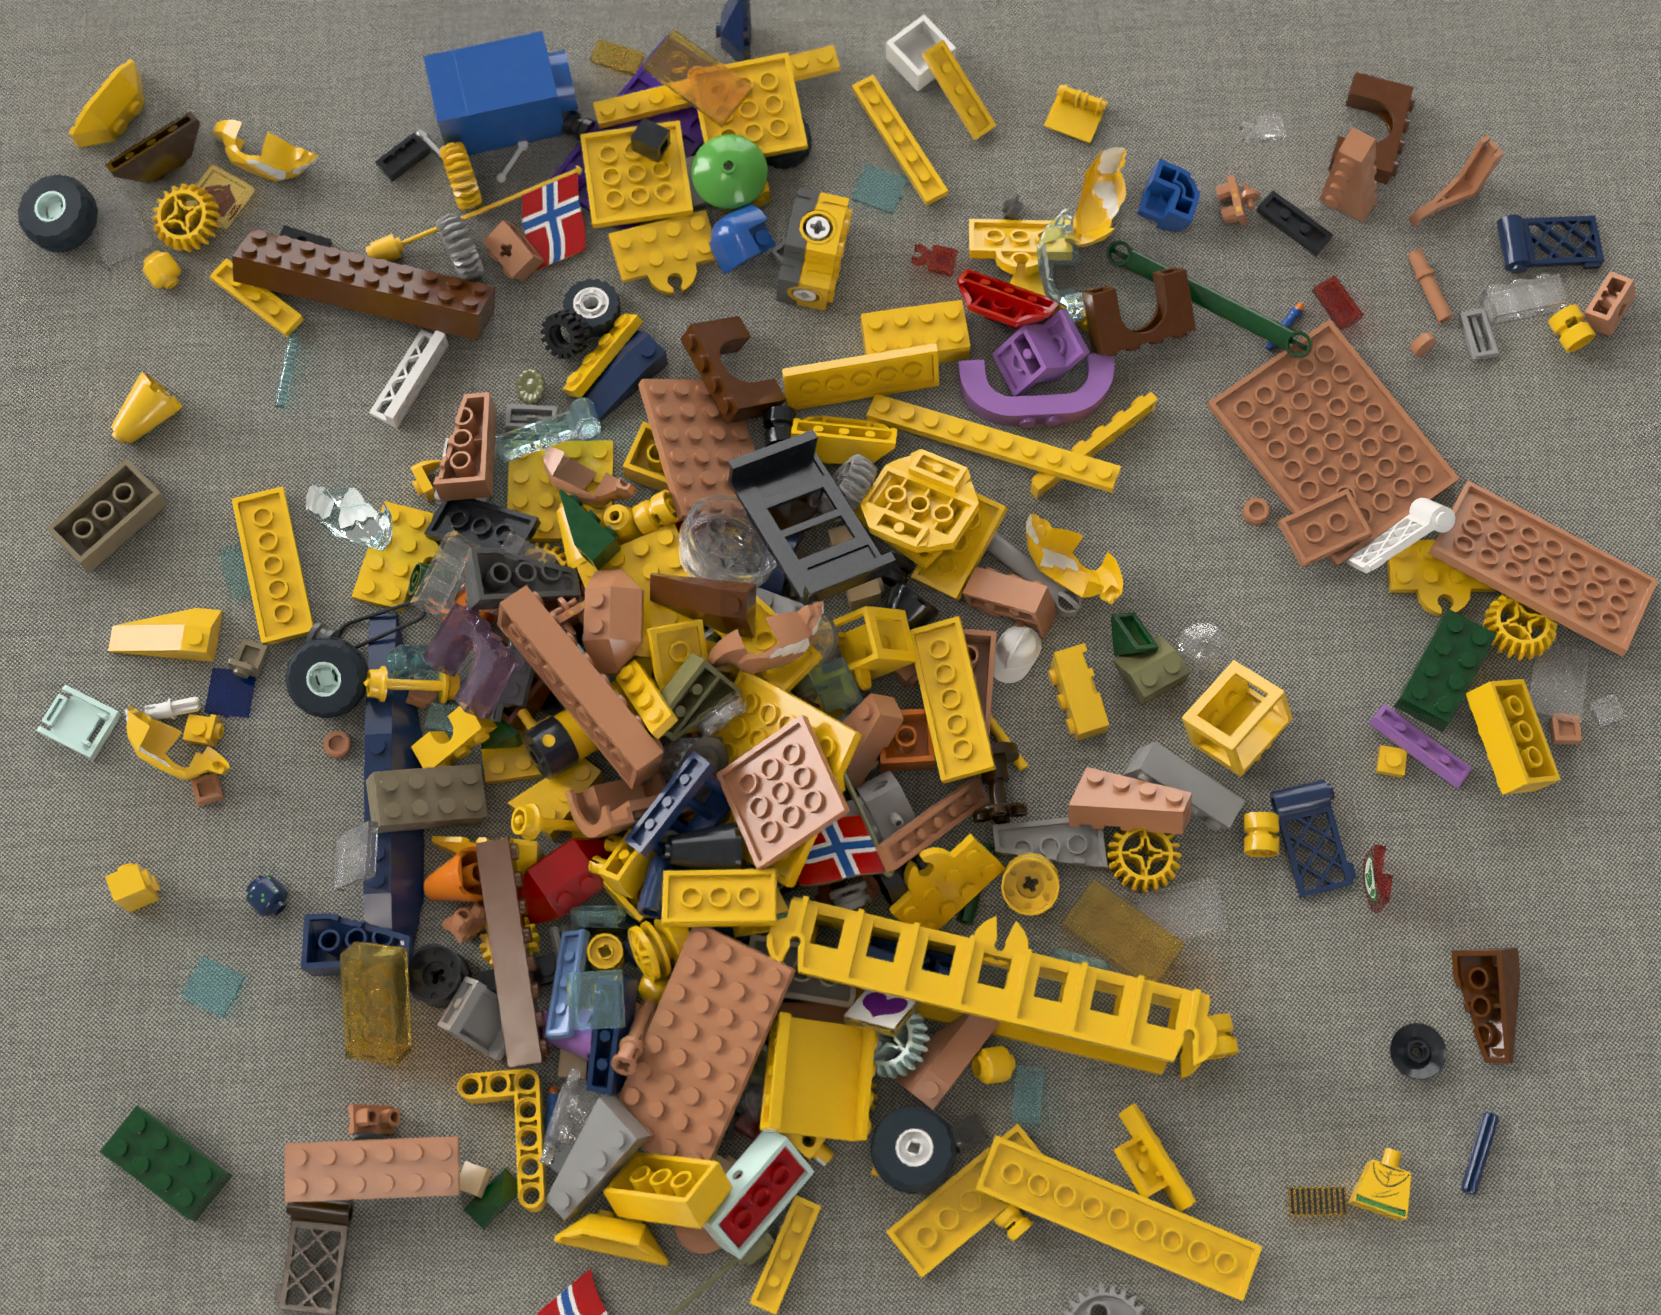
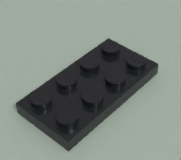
M477 499L450 500L442 502L424 534L433 541L469 551L471 548L497 547L504 549L507 553L519 556L520 554L523 555L541 522L538 517Z

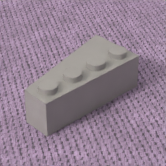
M1152 742L1138 748L1122 775L1191 792V816L1202 820L1208 828L1214 831L1229 829L1245 802L1244 799L1157 742Z
M615 1095L598 1098L545 1199L563 1220L579 1216L651 1136Z

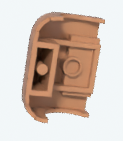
M662 772L651 776L653 782L644 785L640 784L633 790L624 780L593 785L581 793L574 794L573 790L567 791L565 793L578 830L587 838H600L633 829L665 788L666 783ZM686 806L677 817V820L687 818L696 812Z

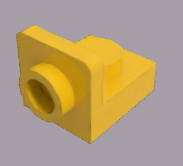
M189 714L182 740L187 743L216 747L218 740H221L223 737L224 724H222L221 719L217 715L211 714L210 717Z

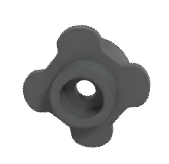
M1017 194L1014 199L1008 198L1001 209L1004 212L1001 220H1005L1006 217L1014 220L1023 206V203L1018 200L1020 195Z

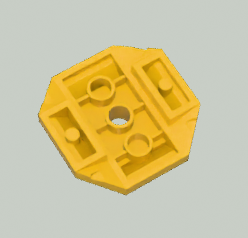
M919 449L911 453V456L897 459L885 465L861 501L860 508L871 534L916 553L928 552L934 554L941 550L954 549L979 511V501L967 467Z

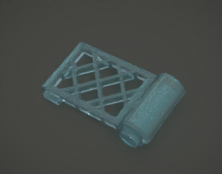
M578 398L571 404L570 411L496 436L499 456L503 463L575 437H579L584 441H592L600 435L601 424L593 401L588 398Z

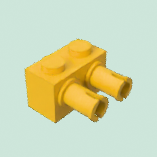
M629 829L623 838L615 834L608 835V838L614 840V842L605 839L604 847L605 850L612 852L607 860L600 856H594L592 859L599 862V864L590 861L588 868L591 873L600 875L612 891L633 899L644 883L650 858L658 854L652 850L645 857L628 844L624 839L632 830Z

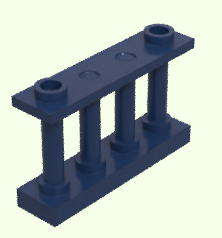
M693 750L624 840L645 857L652 850L658 855H662V843L659 841L669 828L677 834L719 825L731 808L721 787V782L711 775L716 767ZM706 784L714 792L703 804L694 796L702 785ZM686 806L697 813L687 826L677 820V817Z

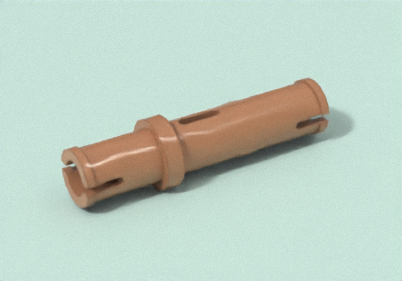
M1417 249L1407 255V258L1410 260L1416 273L1415 279L1417 282H1420L1438 323H1444L1452 319L1453 314L1434 277L1435 271L1433 268H1430L1423 250Z

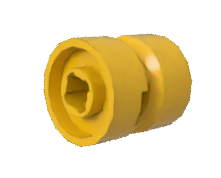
M1577 304L1565 307L1548 320V325L1554 334L1561 336L1559 342L1566 353L1582 348L1596 336L1589 322H1583L1585 317Z
M663 490L653 495L651 500H644L632 508L635 524L644 535L679 522L670 491Z
M1251 812L1245 814L1244 832L1248 835L1244 837V854L1251 857H1273L1279 855V838L1275 836L1279 832V815L1271 812Z
M603 933L595 936L588 944L587 956L596 972L601 975L611 976L623 969L626 963L624 949L617 937L612 934Z
M1223 1013L1207 1016L1214 1023L1218 1043L1214 1052L1206 1060L1221 1059L1239 1054L1237 1038L1231 1036V1032L1234 1030L1231 1014Z

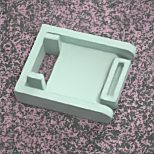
M64 685L62 690L72 695L71 698L68 699L58 694L42 719L44 724L52 727L49 731L39 726L36 731L94 761L122 715L117 710ZM101 720L105 721L94 742H89L88 740Z

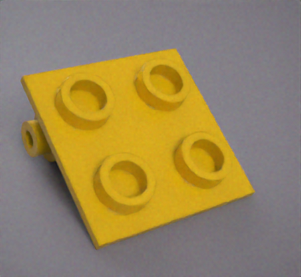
M1066 84L1065 86L1060 85L1044 127L1090 144L1108 102L1101 97L1091 96L1088 92L1083 93L1080 89L1079 91L1072 89Z

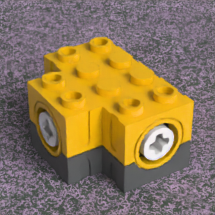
M799 188L786 236L784 256L778 277L776 301L794 305L797 303L799 306L826 311L828 302L833 303L853 210L848 208L849 198L822 192L819 194L818 191Z

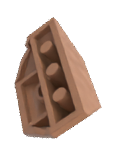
M621 569L595 571L585 588L583 642L586 653L594 662V668L599 674L618 675L643 643L644 591Z

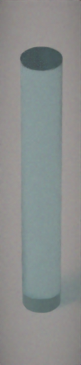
M289 334L275 401V407L283 409L286 405L299 336L295 334Z

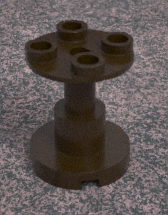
M993 742L994 747H991L996 770L981 773L982 783L988 785L991 805L981 807L973 812L975 823L994 819L995 824H1005L1010 822V817L1028 815L1025 804L1007 803L1004 782L1009 780L1007 764L1018 760L1020 756L1016 743Z

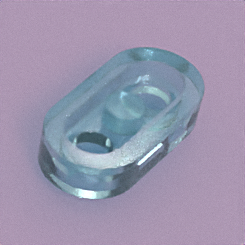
M575 906L570 908V921L576 922L578 927H590L593 923H604L605 927H618L620 922L626 920V909L621 906Z

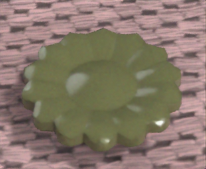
M533 368L523 370L522 374L518 375L516 391L524 403H538L543 398V393L546 390L543 375L539 374L537 369L533 370Z

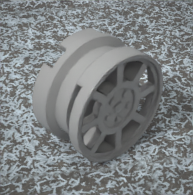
M865 880L829 892L830 899L834 900L836 907L852 910L865 905L867 902H872L871 896L865 890L867 888ZM854 890V892H850L843 895V893Z

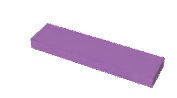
M1385 704L1382 705L1369 722L1372 727L1457 789L1473 769Z

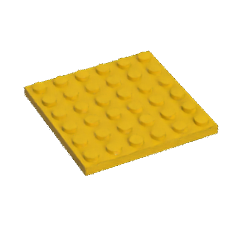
M740 670L734 685L743 692L737 696L733 695L726 700L711 734L712 737L719 739L725 745L729 764L802 714L808 717L838 785H840L862 734L756 673L749 674ZM732 810L728 812L720 824L729 822L737 824ZM694 813L693 815L687 818H683L682 820L690 823V821L694 818V816L697 813ZM734 829L736 836H741L742 858L755 866L740 829ZM817 834L766 869H777V881L786 887L794 888Z

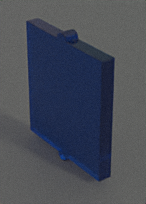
M212 668L204 710L205 714L223 715L225 718L230 716L249 718L256 678L249 676L248 679L239 677L233 673L232 669Z

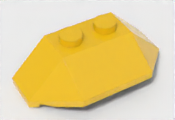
M132 59L117 67L82 109L76 119L75 126L71 127L68 132L76 146L85 147L115 141L119 135L126 131L131 120L141 113L145 105L141 74Z
M821 415L804 419L794 418L791 437L814 430L818 436L815 452L825 464H844L846 460H849L851 456L856 454L866 457L874 463L895 449L898 429L889 428L884 424L871 420Z
M598 1209L597 1214H587L557 1234L554 1242L557 1244L665 1267L669 1266L668 1258L648 1226L642 1224V1220L614 1218V1212Z

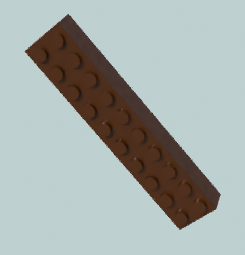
M252 229L232 255L234 282L474 340L479 339L494 313L495 287L464 280L455 276L438 274L434 271L413 268L409 265L388 262L384 259L363 256L360 253H351L334 247L317 245L309 241L292 239L288 236L267 233L263 230Z

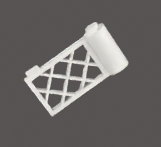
M1416 499L1410 507V514L1347 558L1346 563L1367 574L1433 530L1439 533L1449 531L1455 524V513L1451 508L1430 499Z

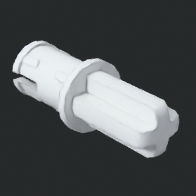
M198 697L177 701L170 698L167 702L146 705L144 711L145 714L157 721L167 718L174 720L177 718V715L199 711L201 704Z

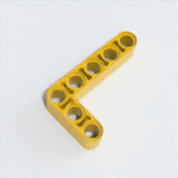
M531 1069L469 1073L462 1076L458 1081L457 1088L460 1095L469 1104L514 1101L518 1198L527 1211L534 1213L541 1211L547 1203L545 1200L547 1197L543 1086L539 1076ZM533 1078L535 1080L534 1087L530 1090H523L521 1088L522 1082L525 1079ZM501 1080L507 1082V1087L504 1091L499 1093L493 1091L496 1082ZM471 1083H477L479 1085L477 1092L467 1095L465 1093L466 1087ZM526 1107H536V1113L533 1117L524 1118L522 1116L523 1110ZM527 1135H537V1142L533 1146H524L523 1142ZM531 1162L538 1163V1171L534 1175L525 1174L524 1171L527 1164ZM531 1191H538L540 1193L539 1200L534 1204H527V1194Z

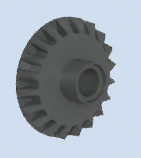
M703 735L700 739L694 738L692 744H686L685 752H679L681 758L678 762H674L677 768L671 774L675 775L694 750L716 767L711 775L718 779L716 773L729 765L727 749L715 737ZM703 784L694 797L704 804L714 791L706 784Z

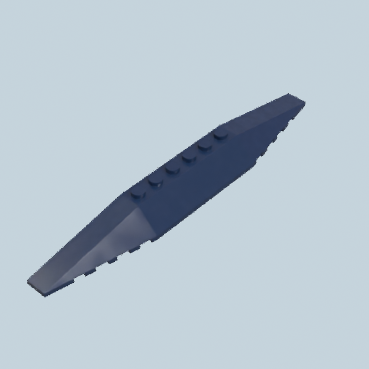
M397 613L381 614L370 618L369 639L400 626ZM401 630L369 643V670L380 669L381 666H386L388 679L410 680ZM387 689L384 702H380L378 698L367 697L366 693L364 731V924L410 936L412 954L414 951L415 935L420 921V910L424 901V829L373 833L366 779L373 772L423 768L411 748L412 745L423 737L416 706L405 703L409 690ZM404 966L366 971L368 1038L396 1037L403 1005L404 990L406 988L403 980Z

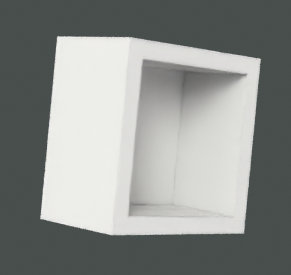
M922 15L886 42V59L918 92L935 79L921 54L944 39L956 59V47L925 15Z

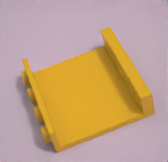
M778 1012L769 1031L760 1130L851 1142L866 1141L871 1131L869 1107L872 1106L874 1099L871 1083L876 1072V1064L873 1062L874 1050H876L878 1045L876 1026L858 1027L791 1017V1013Z

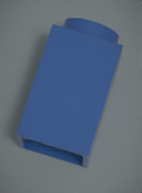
M543 31L423 56L436 118L444 145L460 141L464 144L468 156L518 145V142L522 141L529 143L566 135L562 132V125L564 124L562 113L578 110L565 49L548 53Z

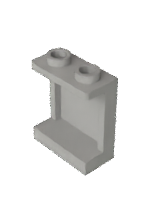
M466 976L437 1026L485 1056L499 1062L506 1055L498 995L487 989V986Z

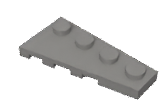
M1069 817L992 825L995 854L1017 857L1020 854L1031 852L1041 854L1051 860V862L1106 870L1108 868L1103 829H1093V825L1080 824L1079 828L1069 827Z

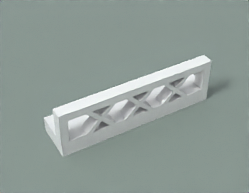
M423 329L420 330L370 410V416L396 429L399 427L449 346L444 333L436 330L434 334H431ZM425 338L429 342L421 353L419 346ZM417 361L408 374L406 370L408 364ZM404 382L395 395L393 391L394 386L397 383ZM390 403L384 414L379 412L384 404Z

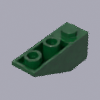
M561 489L559 494L574 545L580 555L599 571L621 550L617 542L619 536L609 526L603 528L599 524L601 522L599 517L591 510L586 512L582 508L583 503L573 493L568 496Z

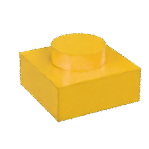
M1380 745L1378 748L1376 774L1403 778L1405 776L1407 751L1402 748Z

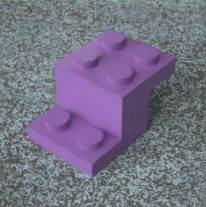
M1060 309L1045 324L1023 325L992 356L1013 396H1022L1037 382L1058 381L1090 351L1068 310Z

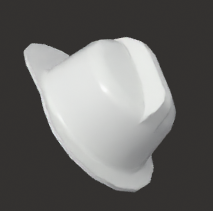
M1013 626L1001 635L995 648V679L1003 683H1015L1027 675L1042 649L1041 639L1033 629L1026 626Z

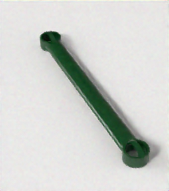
M1114 241L1107 248L1106 255L1111 264L1117 267H1124L1154 282L1153 272L1170 268L1132 249L1125 241ZM1118 245H1124L1127 248L1129 254L1126 255L1121 251L1115 249V247ZM1112 253L1125 259V261L1119 263L1113 261ZM1188 277L1191 302L1287 350L1293 357L1304 358L1312 351L1313 341L1305 332L1295 331ZM1297 335L1304 336L1308 341V346L1294 340L1293 337ZM1290 343L1305 352L1298 354L1292 352Z

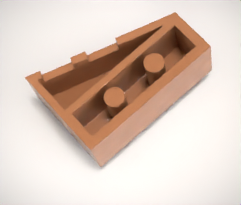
M975 566L963 591L968 606L998 619L1001 615L1015 620V626L1017 627L1027 625L1039 631L1038 636L1044 639L1057 615V609L1048 586L1044 583L1023 580L1015 574L1005 575L993 568L986 567L984 569Z
M870 693L841 722L862 734L846 769L850 782L855 789L866 782L865 778L870 769L877 767L879 763L877 757L883 747L889 746L904 720L893 697Z

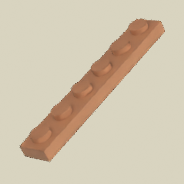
M980 777L969 779L876 846L886 872L895 871L973 814L975 810L990 801Z

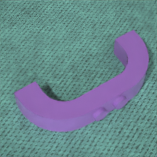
M1087 355L1085 364L1086 383L1079 390L1069 394L1014 397L1001 395L991 388L986 379L984 360L958 362L959 389L969 408L975 414L991 423L1004 426H1020L1022 428H1030L1040 424L1055 427L1061 423L1082 420L1101 407L1109 394L1112 384L1114 355Z

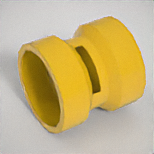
M1013 1205L1007 1207L994 1219L999 1227L1005 1228L1007 1236L1012 1242L1034 1224L1029 1217H1024L1020 1209Z

